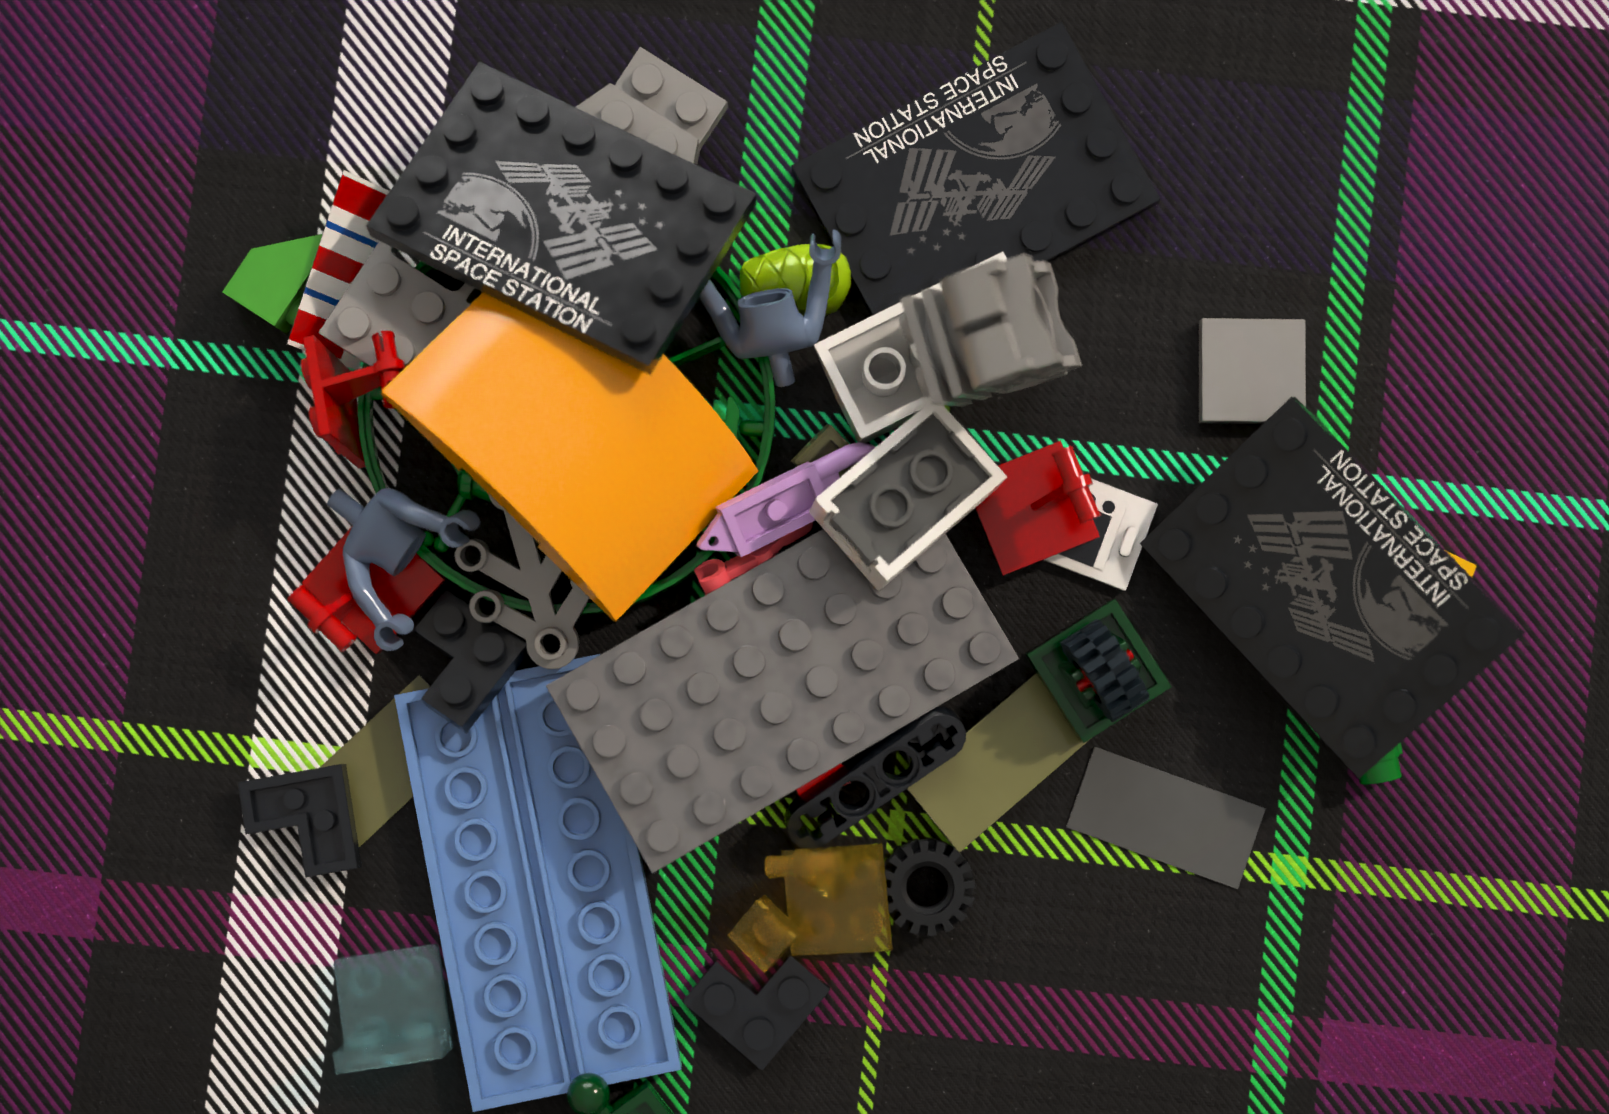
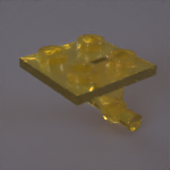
M882 843L818 847L816 849L783 850L782 856H767L765 860L767 877L769 879L784 877L792 956L893 950Z

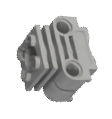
M1021 254L1005 261L993 259L943 279L940 282L942 290L928 288L921 291L922 298L909 295L900 299L905 313L900 315L901 329L908 344L914 343L921 365L916 367L917 382L923 395L926 398H931L932 404L964 407L973 404L971 399L985 400L991 398V392L1002 394L1015 392L1067 375V371L1082 366L1075 341L1065 329L1058 310L1059 289L1051 263L1045 261L1034 262L1031 256Z

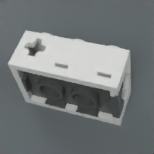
M930 401L814 500L809 513L873 586L880 591L989 497L1003 483L1007 476L944 405H935Z

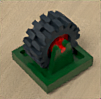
M1116 599L1105 603L1025 654L1081 743L1087 742L1172 687Z

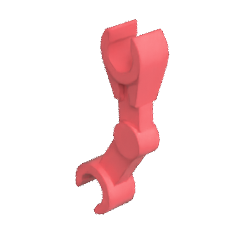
M813 522L743 557L736 556L725 562L719 559H710L698 565L694 572L705 595L774 557L783 546H788L810 532L813 528Z

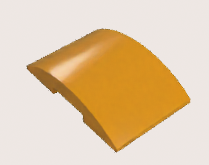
M484 292L380 392L458 470L463 468L540 543L537 547L614 622L624 614L717 515L715 507L732 499L759 471L720 416L664 354L652 374L649 375Z

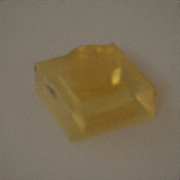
M764 895L755 901L727 936L765 973L776 964L803 931Z

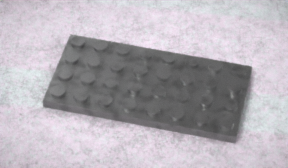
M822 529L551 682L546 687L649 869L654 873L1018 660L1019 657L946 534L882 590L878 591L827 532Z

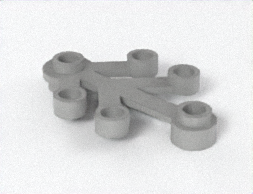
M489 495L491 502L497 508L504 510L520 568L492 553L488 545L480 539H469V543L462 547H457L455 551L456 563L465 571L473 572L479 570L528 598L534 619L504 604L502 595L492 589L480 591L472 597L469 605L470 612L479 622L488 623L494 621L524 638L529 656L539 666L547 669L562 668L569 664L578 653L579 635L574 626L590 598L570 579L572 589L556 614L550 592L562 570L547 556H545L543 562L541 561L535 538ZM469 545L477 547L481 553V559L477 565L470 564L465 558V550ZM483 596L490 597L495 603V612L492 615L484 614L479 608V602ZM546 634H554L560 640L558 652L553 653L545 649L543 639Z

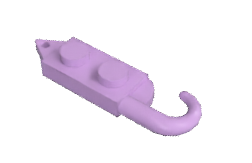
M862 442L845 445L813 462L807 461L716 506L717 515L705 530L696 546L701 550L735 552L736 555L743 557L815 521L809 513L814 500L840 478L838 472L858 463L876 447ZM714 536V543L709 544V539Z

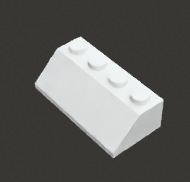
M1001 252L974 266L991 261L993 259L1005 261L1007 260L1004 252ZM940 283L930 287L942 290ZM921 292L913 295L922 298ZM901 302L814 344L835 398L857 442L867 443L903 425L931 401L930 397L926 398L923 395L917 382L916 367L921 365L914 343L908 344L901 329L900 315L905 314Z

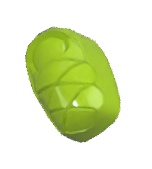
M810 244L780 248L744 262L740 270V290L742 296L765 290L787 288L792 290L796 307L799 313L804 316L814 261L809 254ZM817 244L822 249L832 248L825 244ZM842 253L839 259L832 264L826 315L834 313L839 309L848 295L851 286V270L847 258Z

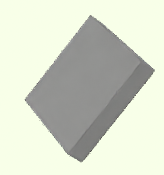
M1202 318L1199 321V423L1264 424L1290 397H1296L1306 407L1305 319Z

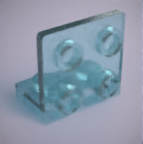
M437 944L348 956L334 961V973L344 1045L333 1052L335 1075L443 1059L453 1048L440 949Z

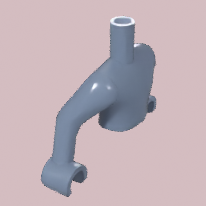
M835 229L833 230L834 246L830 249L820 248L815 242L814 233L810 236L809 254L814 261L804 316L799 313L796 307L792 290L787 288L755 292L738 300L740 327L731 309L711 280H709L699 296L720 336L735 357L739 359L769 357L774 382L777 387L789 386L795 382L789 352L812 347L819 340L829 298L832 264L839 259L841 254V235Z
M391 488L379 490L368 504L363 507L342 489H338L328 499L327 505L353 525L343 547V559L350 592L362 611L376 626L374 631L376 644L385 651L396 650L403 646L404 642L394 634L393 630L399 634L406 635L414 629V623L405 614L398 613L392 616L380 601L372 587L370 563L378 565L392 576H396L410 563L426 537V533L419 527L439 533L442 541L447 546L455 548L469 543L468 536L459 531L458 524L464 529L472 531L479 527L480 519L470 510H462L447 517L415 503L402 492Z

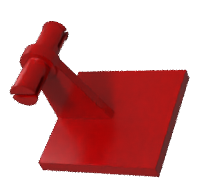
M389 330L381 331L382 336L378 332L374 333L371 338L377 362L373 366L355 371L348 369L314 335L304 337L307 358L301 360V370L307 386L313 393L315 406L309 408V418L313 431L318 438H323L334 448L337 454H342L358 469L366 467L359 437L357 397L380 386L383 390L405 369L404 360L398 358L395 334ZM383 397L385 408L396 409Z
M1061 441L998 465L1007 478L989 497L975 508L1002 576L1100 537L1093 520L1101 516L1089 489V486L1093 484L1089 474H1083L1073 446L1064 448Z
M350 528L303 580V585L299 586L288 597L287 601L309 620L307 627L314 634L321 632L341 653L347 650L359 638L375 654H378L383 649L376 644L374 639L376 626L356 603L348 586L343 559V547L351 531ZM417 553L405 569L396 576H392L382 567L370 563L372 587L392 616L399 613L412 618L447 579Z

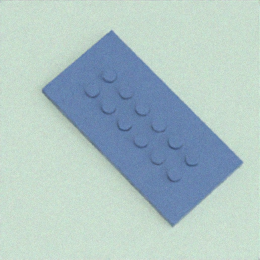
M601 654L573 659L569 664L558 669H547L537 666L515 671L467 734L423 703L421 698L428 689L394 695L473 1112L567 1093L570 1083L577 1076L584 1073H595L601 1076L609 1085L678 1071L682 1068L641 853L546 685Z

